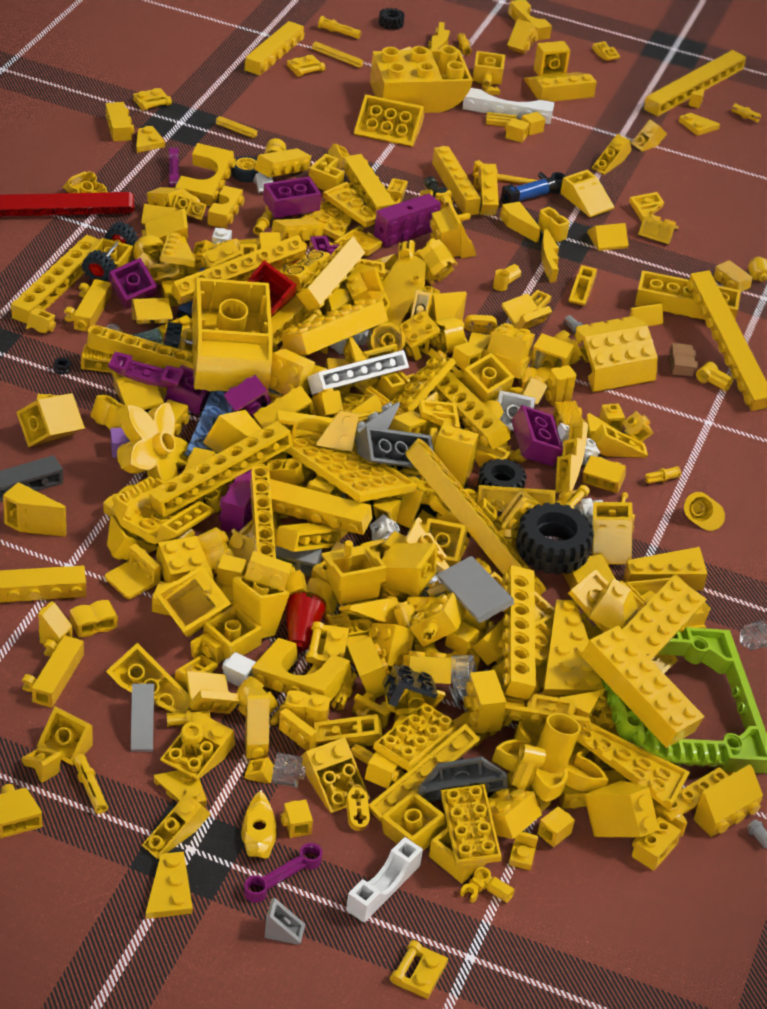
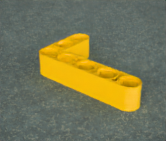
M298 458L272 459L261 463L268 467L270 479L288 484H299L306 479L302 461ZM234 479L204 495L206 505L214 508L215 513L222 511L220 500L222 496H226L228 486L233 484Z

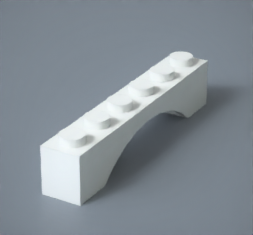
M471 88L463 100L462 109L482 113L493 112L517 115V119H522V115L538 112L546 119L545 124H550L555 102L543 100L531 102L508 101L491 96L483 90Z

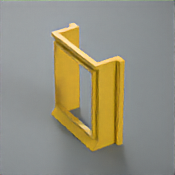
M677 574L673 575L683 581ZM671 578L620 582L631 589L635 601L643 608L648 602L642 595L650 590L657 594ZM705 602L682 627L680 632H683L685 627L706 628L704 624L711 607Z

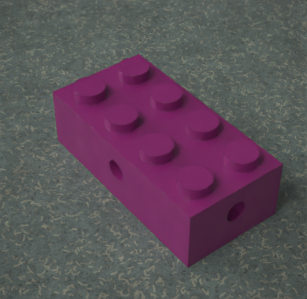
M429 193L377 210L374 237L381 240L382 246L386 248L432 232L430 227L432 213L440 211L441 203Z

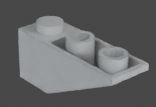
M389 402L381 407L383 411L380 413L376 411L367 417L369 420L363 422V420L358 422L355 436L366 426L388 429L400 403L391 404Z

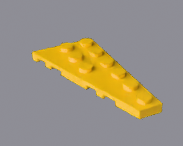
M592 724V731H580L577 738L579 743L632 783L649 787L651 797L669 811L671 810L690 773L689 771Z

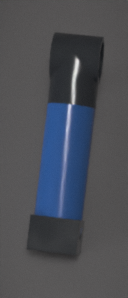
M540 172L538 177L541 180L515 187L512 184L503 186L501 201L508 204L549 193L560 194L562 181L566 175L561 172H554L551 174V177H547L543 172Z

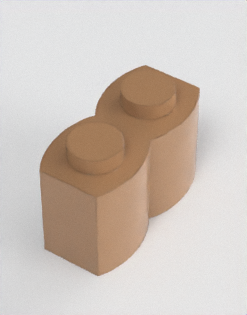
M671 343L669 350L671 374L693 376L694 371H697L698 362L695 361L696 350H693L692 345Z

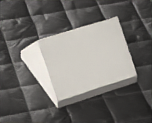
M500 390L498 402H500L503 409L500 420L510 430L514 431L511 423L512 418L522 405L534 409L536 398Z

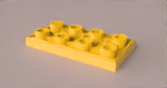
M430 358L426 362V366L415 374L414 380L407 383L403 388L404 391L395 396L392 402H399V407L406 412L415 410L420 403V399L424 400L457 362L453 358Z
M423 703L374 743L373 749L409 771L456 732L459 724L434 709L431 705Z
M485 784L440 790L456 868L502 861Z

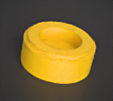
M196 722L185 724L181 729L182 740L189 745L200 743L204 737L202 726Z

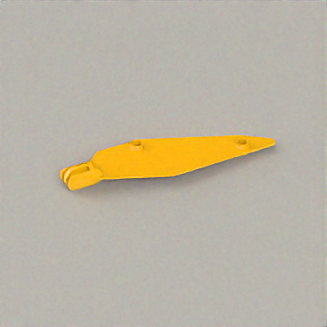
M412 240L409 241V244L407 241H404L403 244H398V259L382 282L383 289L390 302V306L386 311L388 321L384 323L389 322L397 326L400 325L413 305L415 291L417 289L422 290L425 285L426 262L414 255L415 242Z

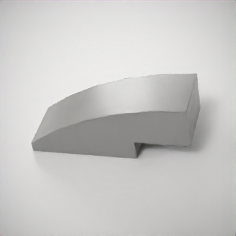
M132 684L131 752H153L154 684Z

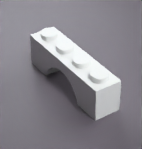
M404 837L391 850L387 861L378 874L368 882L362 879L348 893L346 911L365 923L420 867L423 849Z

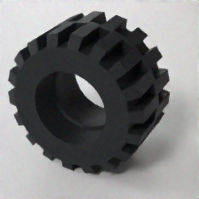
M500 458L488 460L480 468L477 492L479 485L525 488V470L512 460H501Z

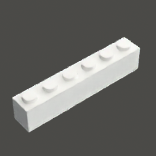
M402 350L318 372L308 376L307 380L313 395L324 389H335L395 371L398 372L409 368L405 352Z

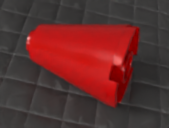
M301 592L289 595L285 606L288 641L296 643L297 652H303L309 648L313 633L311 630L312 623L321 622L326 611V603L323 599L316 595L308 597L306 593Z

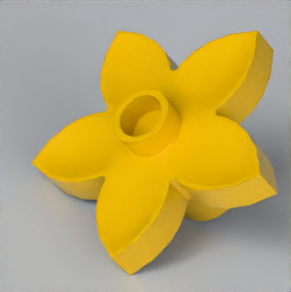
M164 403L152 408L148 413L132 405L118 409L122 430L130 440L120 445L117 450V459L121 469L132 474L147 471L148 477L151 476L154 480L159 478L164 482L178 476V469L187 465L188 456L184 454L188 443L174 436L176 424L170 403Z
M561 713L550 714L546 719L545 725L534 724L528 720L519 721L515 732V739L502 742L496 747L492 758L494 763L514 772L518 763V751L522 744L545 749L546 757L544 764L535 771L531 783L536 794L545 802L559 797L564 790L565 784L582 792H591L606 786L608 782L604 771L597 764L586 758L589 749L577 741L581 730L579 723L574 718Z

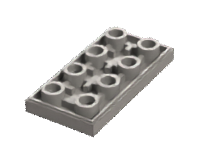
M473 556L437 574L440 582L451 593H454L458 601L479 623L515 604L514 599Z

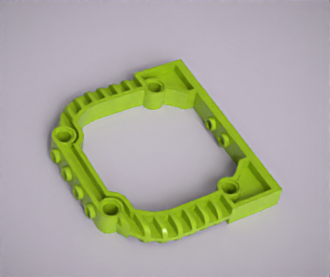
M685 627L684 631H679L659 654L684 656L692 664L702 662L718 674H726L732 696L737 705V711L745 728V732L740 736L727 733L722 741L682 739L666 748L602 679L607 696V704L610 706L612 721L615 723L617 733L622 739L632 741L633 744L639 747L642 746L645 750L677 766L682 764L686 766L697 765L698 767H704L705 765H709V767L720 766L725 772H737L750 764L755 773H767V733L730 630Z

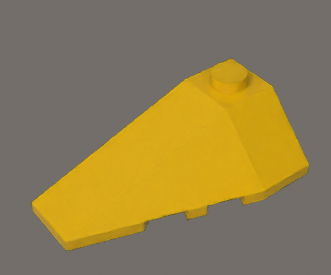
M138 643L106 671L121 688L131 693L132 684H154V704L171 713L186 712V710L190 709L188 693Z

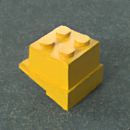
M448 201V209L432 213V220H430L432 233H430V239H440L453 257L460 256L462 259L476 256L472 241L469 240L462 221L471 219L470 213L457 215L451 201Z
M501 324L492 332L489 345L483 351L482 358L492 353L515 378L520 379L532 359V346L535 334L530 333L531 331L528 329H516L512 324Z
M347 540L345 541L344 549L321 553L327 565V579L340 605L379 597L381 582L386 580L387 567L368 545L353 547V542Z
M203 566L198 567L179 580L173 581L155 593L157 599L186 637L194 635L203 628V624L232 605Z

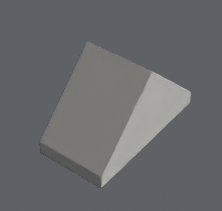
M276 898L271 899L266 917L265 938L296 945L300 944L305 923Z

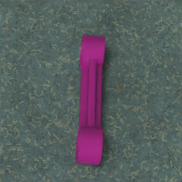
M169 147V188H175L179 181L178 148Z
M306 843L300 848L299 856L263 877L258 875L250 876L244 884L245 898L253 903L261 902L266 898L268 889L303 868L309 870L318 868L322 862V848L315 843ZM313 853L318 857L316 859H307L303 855ZM251 886H260L264 890H262L261 892H252L248 888Z

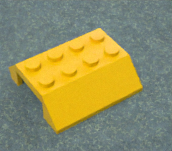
M630 316L621 318V320H608L606 323L603 321L591 323L590 326L588 324L576 326V333L574 335L577 344L583 341L592 368V373L587 376L592 393L656 380L658 357L648 325L642 320Z
M151 476L112 497L114 503L112 507L120 526L152 544L179 536L215 513V509L198 501L186 509L182 507L172 514L163 517L152 507L148 492L165 482L159 478L154 480Z

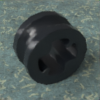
M58 358L54 361V371L57 374L64 375L70 372L69 359Z

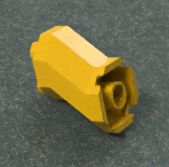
M433 238L426 243V247L422 250H417L414 254L426 262L425 279L431 285L436 284L435 280L440 282L454 271L453 265H458L446 245L440 239L435 240Z

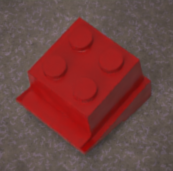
M265 260L247 280V282L269 283L271 318L289 303L296 293L297 284Z

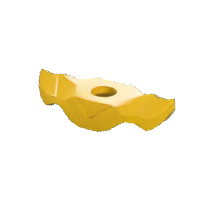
M259 791L251 800L245 813L241 838L245 844L248 856L267 859L276 842L277 825L269 801L265 794ZM256 822H263L266 827L257 830L253 825Z

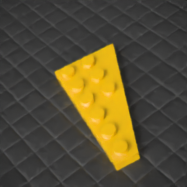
M350 182V183H349V184H350V188H351V189H354V190L356 191V189L354 188V186H353L352 183ZM327 200L321 203L320 211L307 213L302 217L314 218L324 223L323 234L335 240L345 235L353 220Z
M556 600L542 695H576L600 691V696H603L605 689L601 677L581 657L589 640L578 605L574 600Z

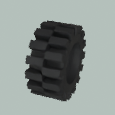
M397 8L382 9L379 13V25L384 27V29L399 30L404 26L405 14Z

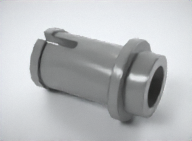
M568 315L563 321L572 330L573 334L576 333V326L583 325L582 322H578L571 315Z
M753 820L747 826L748 833L753 835L763 848H767V831L761 821Z

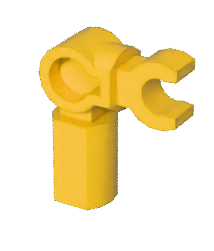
M479 867L475 870L474 876L469 881L470 884H465L461 888L460 896L463 897L468 892L472 893L470 902L473 903L478 898V892L487 888L488 892L508 903L513 897L515 889L497 877H491V872L488 868Z

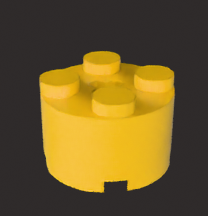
M449 317L434 321L440 328V333L430 339L433 347L436 346L438 350L445 354L453 353L454 346L467 343L464 333L465 325L462 320Z
M388 322L374 326L368 332L366 339L367 347L369 350L397 344V352L402 351L405 346L404 332L394 323ZM386 338L389 340V342L385 343L383 342V339Z

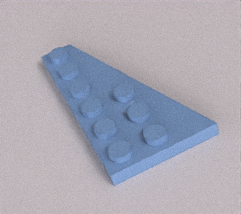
M226 391L210 392L184 455L189 456L194 447L214 451L205 445L203 441L219 415L231 413L224 394L227 393Z

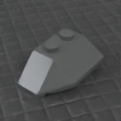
M482 756L439 763L420 784L418 793L428 802L442 800L440 790L485 784L487 793L508 788L507 774Z

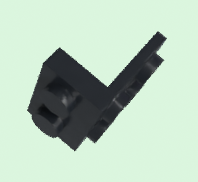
M394 664L390 674H386L383 681L388 704L397 707L405 688L432 698H436L438 695L434 679L430 674L415 672L406 665L398 666Z

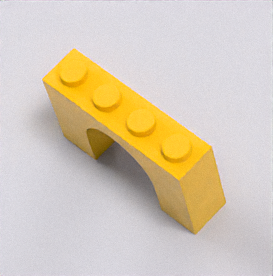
M197 143L192 153L193 165L210 169L216 174L205 180L181 176L176 187L184 188L187 192L196 196L201 203L212 206L213 203L219 200V193L225 186L226 179H229L231 169L235 167L236 159L234 158V151Z
M278 638L252 666L253 678L261 682L266 688L285 694L288 691H302L308 695L320 694L329 697L330 702L352 677L350 660L331 655L323 666L314 673L294 675L287 672L298 660L296 643Z

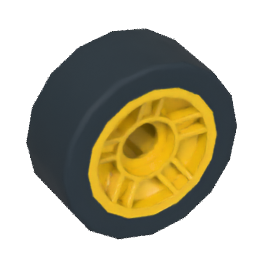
M252 156L235 158V167L231 169L232 177L240 182H254L255 175L259 173L254 170L257 158Z

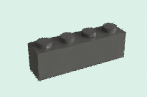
M49 456L1 470L0 502H3V495L18 482L35 491L63 484V468L55 456Z

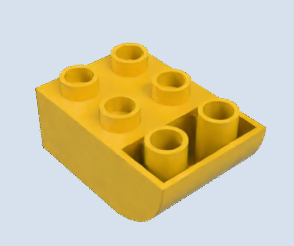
M415 46L411 50L399 51L395 47H385L382 51H373L370 84L376 97L424 106V113H439L458 105L471 89L472 77L460 49L454 46H442L440 50H428L423 46Z
M196 278L192 303L194 389L228 391L230 388L241 384L246 378L256 375L268 392L272 366V322L269 283Z

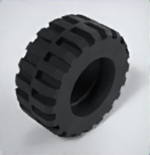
M550 502L543 505L538 504L522 515L516 539V548L520 557L525 559V563L529 566L532 565L535 570H542L546 574H568L572 570H578L587 562L594 537L593 526L584 514H581L576 508L572 509L569 505L564 506L556 502L554 504H550ZM545 536L558 537L563 539V541L552 540Z

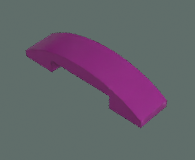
M119 352L114 353L108 365L110 369L129 379L160 387L178 386L185 372L183 369L168 365L163 369L133 361L131 355Z

